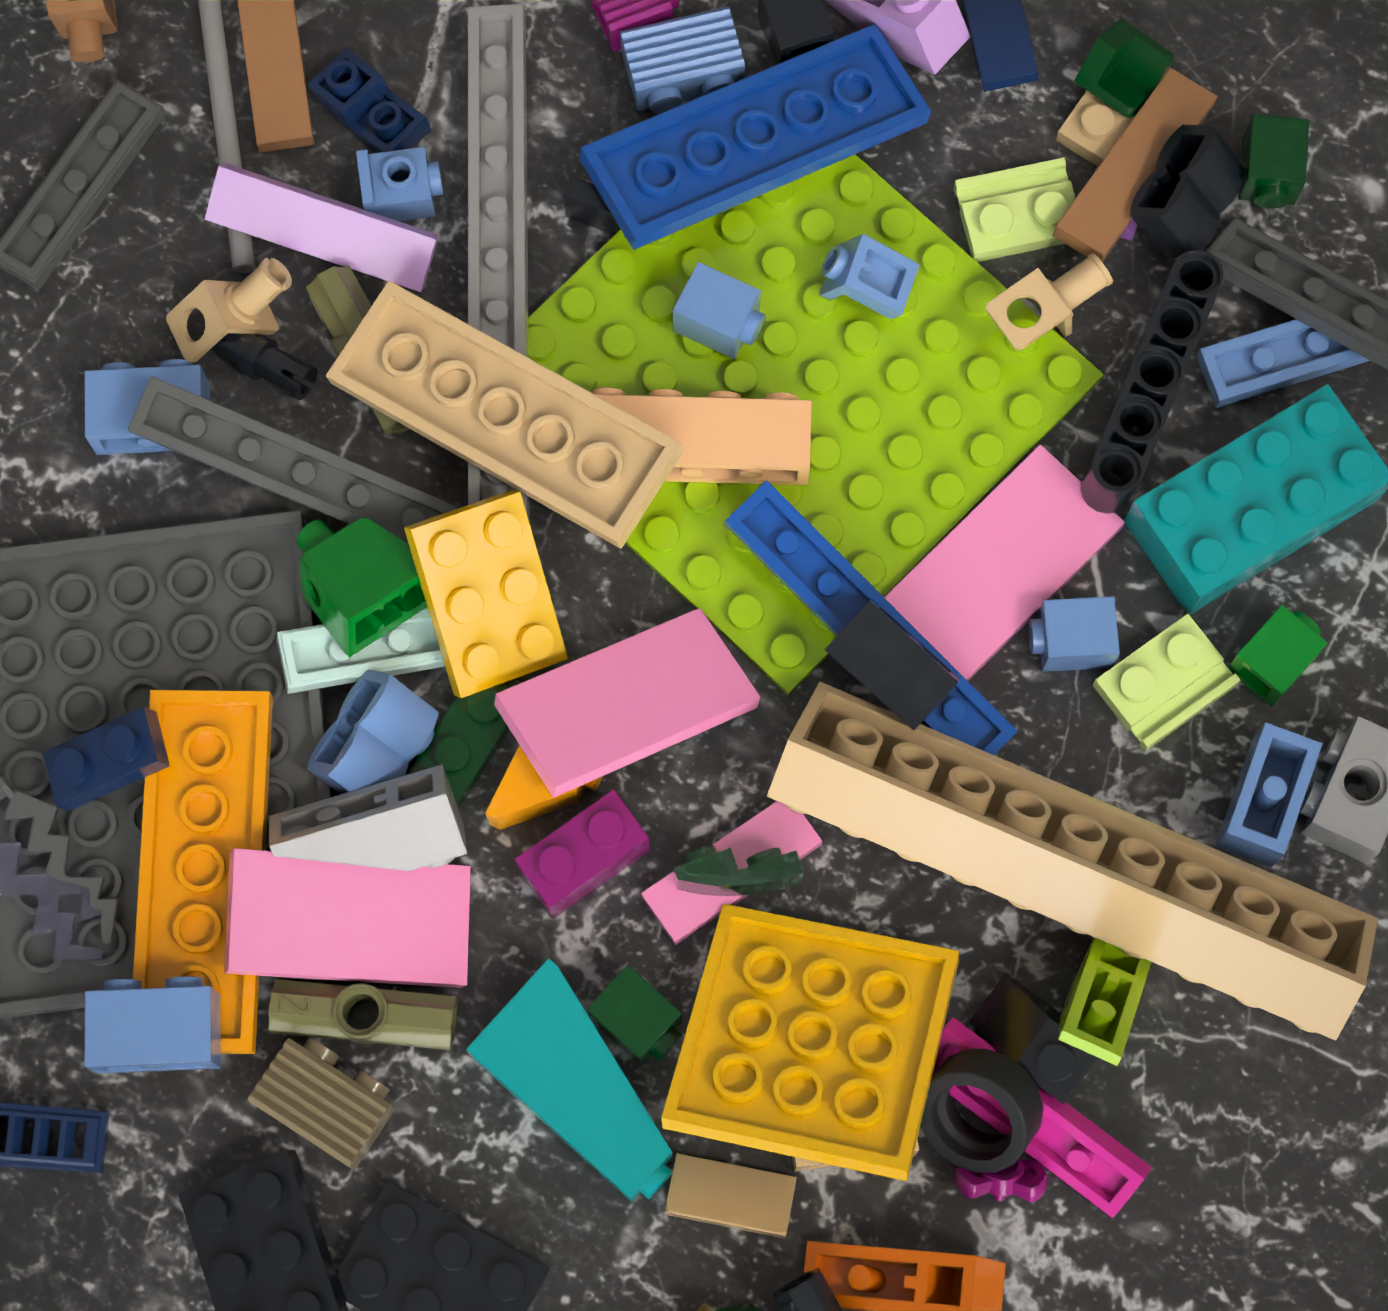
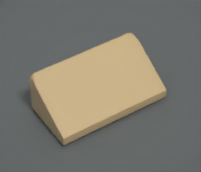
M677 1153L664 1213L669 1216L785 1239L797 1177Z

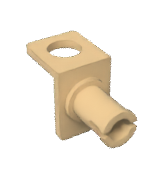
M1094 253L1088 255V258L1053 282L1046 279L1040 269L1037 268L986 304L988 315L1015 350H1023L1055 326L1064 338L1072 334V310L1104 287H1108L1113 283L1109 271ZM1030 298L1036 301L1041 308L1039 321L1029 328L1014 326L1007 317L1009 305L1014 300Z
M265 258L242 282L203 280L166 316V321L184 359L192 363L197 362L228 333L273 335L279 330V325L268 304L292 285V278L287 268L274 258L270 260ZM196 308L201 311L205 319L204 334L198 341L192 340L187 330L188 317Z

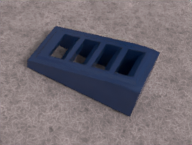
M0 1103V1120L1 1118L9 1119L5 1152H0V1167L103 1174L110 1113L107 1111ZM25 1120L35 1121L31 1155L21 1154ZM51 1122H61L57 1157L47 1156ZM76 1123L86 1124L83 1159L72 1158Z

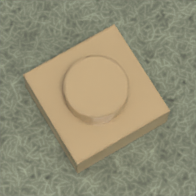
M1087 90L1059 129L1056 142L1099 167L1134 119V116L1129 118L1123 116Z

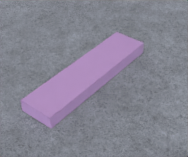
M224 162L218 166L204 219L341 266L349 265L353 270L391 281L421 292L425 286L439 239L438 234Z

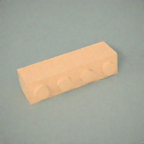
M608 387L596 388L591 391L594 395L681 442L684 452L665 481L763 484L767 480L770 484L808 485L810 472L811 400H799L797 395L785 392L770 393L764 399L741 398L740 394L731 391H714L708 393L706 397H683L681 392L671 389L653 390L649 392L648 396L625 395V392L620 389Z

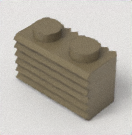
M309 1037L302 1047L288 1038L275 1059L270 1063L268 1070L256 1084L255 1089L250 1093L247 1101L355 1171L395 1111V1108L384 1100L390 1089L361 1070L351 1079L333 1066L339 1056Z

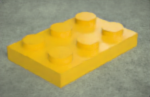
M510 490L404 527L455 696L464 698L568 659L520 491Z

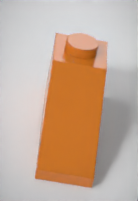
M807 1241L804 1273L819 1268L842 1309L856 1311H1002L1006 1263L976 1255Z

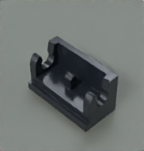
M870 599L824 649L913 731L960 680L953 671L873 599Z

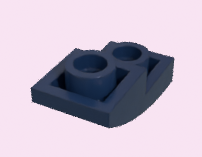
M961 0L972 39L973 55L983 91L987 92L1039 80L1022 1Z
M347 48L307 84L309 91L348 130L375 153L413 148L432 130L427 118L391 91L380 73Z

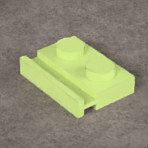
M1064 157L955 180L954 194L958 199L959 213L971 257L976 262L1065 244L1052 236L1056 225L1076 199L1071 180L1067 176Z
M1186 614L1095 679L1092 686L1126 730L1131 731L1139 741L1140 748L1146 752L1236 687L1241 680L1236 673L1232 674L1224 664V658L1191 616Z

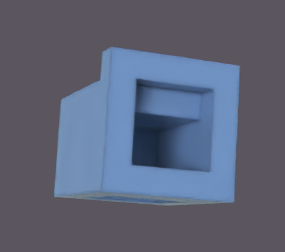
M425 147L368 154V150L356 151L364 210L396 221L436 216L433 196L443 195L439 161L428 162ZM406 179V180L403 181V182H394V181H392V180Z

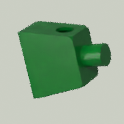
M359 518L335 533L323 521L314 520L300 531L296 543L304 552L299 559L301 592L304 599L349 658L427 608L409 544L369 518Z

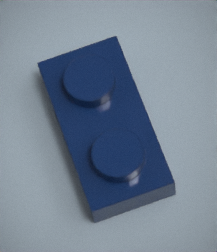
M141 707L43 752L55 806L67 811L170 766L157 712L146 707Z

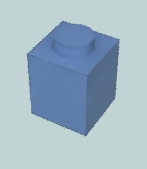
M698 262L673 309V331L735 360L743 343L750 346L754 344L765 321L766 314L760 312L761 290Z
M1115 596L1043 600L1037 619L1029 620L1031 654L1041 655L1042 672L1108 669L1113 667L1120 654Z

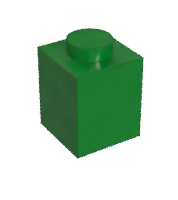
M1282 604L1236 655L1228 669L1233 675L1236 673L1241 680L1240 682L1272 708L1317 658L1328 642L1320 636V628L1310 617L1300 611H1293L1292 613Z

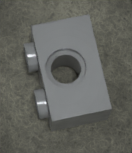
M1358 716L1346 731L1337 728L1333 733L1322 758L1323 761L1331 764L1323 784L1315 780L1312 782L1299 813L1308 817L1302 829V835L1367 864L1380 853L1388 835V729ZM1353 775L1363 779L1369 787V800L1362 801L1351 797L1344 786L1345 776Z

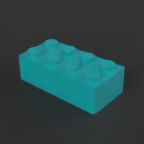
M1329 384L1134 500L1124 522L1187 614L1191 615L1380 500L1388 489V468Z

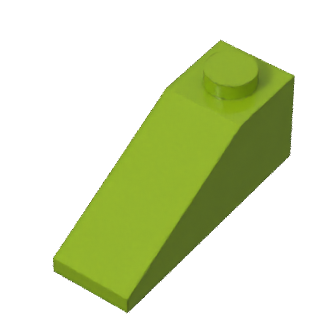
M1094 937L1072 981L1060 1015L1058 1040L1118 1066L1125 1049L1151 961L1132 957L1121 948Z

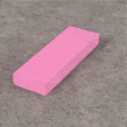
M776 801L641 893V897L674 945H677L718 917L723 903L729 905L737 904L822 846L823 841L804 814L794 812L783 803Z

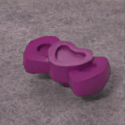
M1018 1159L1014 1165L998 1172H973L957 1166L954 1173V1182L958 1190L969 1199L990 1193L993 1195L994 1200L1003 1201L1005 1197L1014 1194L1026 1201L1036 1202L1045 1193L1049 1177L1042 1164L1034 1159L1021 1161Z

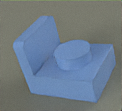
M861 234L840 245H835L829 251L821 269V274L825 276L820 295L828 300H832L844 294L885 317L893 319L903 314L920 264L867 235Z

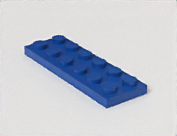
M873 24L582 146L579 160L630 246L635 250L928 123L931 110L877 25Z

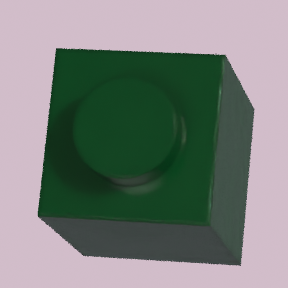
M1258 114L1252 115L1243 136L1241 164L1245 168V177L1239 190V200L1254 201L1256 205L1263 208H1281L1287 204L1295 205L1306 183L1310 120Z
M629 965L618 974L586 1009L589 1018L641 1066L650 1056L654 1057L658 1062L661 1061L683 1036L676 1029L682 1023V1013Z

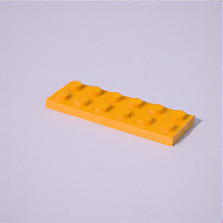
M150 690L149 709L157 712L170 766L145 777L133 979L142 981V989L166 988L167 978L186 976L203 978L204 986H211L221 994V1054H256L259 976L224 974L230 852L234 848L266 851L273 696L270 691Z

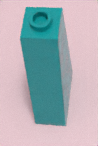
M548 958L470 1044L466 1051L472 1059L631 1203L640 1193L649 1200L673 1173L666 1166L673 1157L672 1151L562 972Z

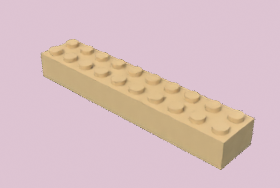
M819 682L787 741L767 797L783 803L794 812L809 814L839 827L850 836L865 838L895 851L906 860L921 862L951 875L962 884L979 887L1007 899L1012 905L1020 909L1035 911L1063 923L1067 928L1076 933L1091 935L1121 948L1132 957L1147 959L1177 972L1181 977L1190 982L1205 984L1235 997L1246 1006L1261 1008L1289 1020L1307 1032H1317L1336 1041L1366 987L1378 923L1377 917L922 724L913 731L895 713L822 682Z

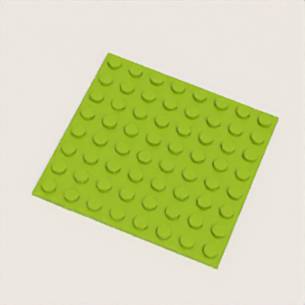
M856 154L635 250L632 249L620 229L528 317V358L589 392L596 388L608 387L620 389L625 392V395L648 396L649 392L653 390L671 389L681 392L683 397H706L708 393L714 391H731L740 394L741 398L764 399L770 393L785 392L797 395L799 400H811L810 472L808 485H771L883 597L900 583L1104 376L1100 370L1053 329L1023 350H1015L986 311V304L1007 290V288ZM865 234L920 264L903 314L889 319L844 294L832 300L822 297L820 290L825 276L821 274V269L829 251L837 244L840 245L854 237ZM698 262L761 290L760 312L766 314L765 321L754 344L750 346L743 343L735 360L673 331V309ZM1019 299L1014 300L1007 310L1009 321L1019 328H1029L1040 319ZM665 481L625 544L693 608H701L709 622L789 696L829 655L824 649L836 636L724 525L725 520L762 484Z

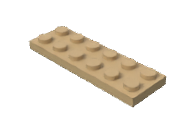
M391 281L387 282L326 374L327 379L332 385L620 549L628 540L684 452L681 442Z

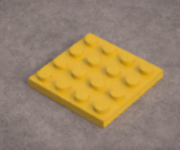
M723 903L661 1117L663 1129L907 1181L959 964V951Z

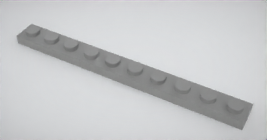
M523 4L468 7V325L528 357L526 14ZM468 462V505L510 490H516ZM521 492L530 524L529 496Z

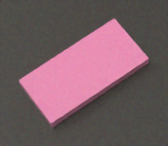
M1040 444L884 598L969 681L1040 610L1043 600H1051L1123 528L1125 522L1115 513L1097 512L1089 507L1082 498L1081 481Z
M698 608L496 693L494 706L554 798L754 710L758 707L761 697L701 608Z
M234 848L230 852L224 974L462 988L467 985L471 866L446 864L435 868L425 866L411 871L277 857L273 856L271 851Z

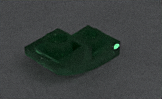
M714 845L705 846L681 857L683 865L673 868L674 881L678 890L711 896H745L782 890L802 884L805 873L796 850L783 855L780 848L759 852L746 859L747 868L739 870L731 848L717 852Z

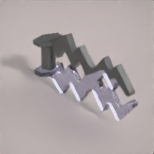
M0 774V801L6 796L10 799L4 820L33 818L27 853H51L44 875H17L22 843L0 844V897L35 895L38 898L32 934L56 931L53 960L102 959L104 952L100 949L71 945L77 914L59 912L62 895L83 894L80 922L100 916L102 941L106 944H110L113 939L118 899H99L105 880L104 877H69L66 874L70 837L50 834L59 808L14 790Z

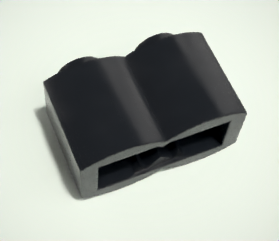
M1182 124L1164 144L1157 160L1156 171L1144 181L1137 191L1131 205L1130 216L1163 257L1178 258L1179 255L1186 251H1204L1216 233L1220 218L1219 214L1235 200L1241 189L1245 177V168L1213 126Z

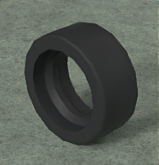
M964 1049L949 1056L932 1077L921 1126L923 1133L934 1149L954 1165L973 1172H998L1014 1165L1041 1127L1044 1108L1038 1087L1027 1071L1011 1058L989 1049ZM969 1085L987 1092L999 1101L1008 1114L1012 1131L1008 1135H991L975 1129L962 1119L953 1106L950 1095L952 1086Z

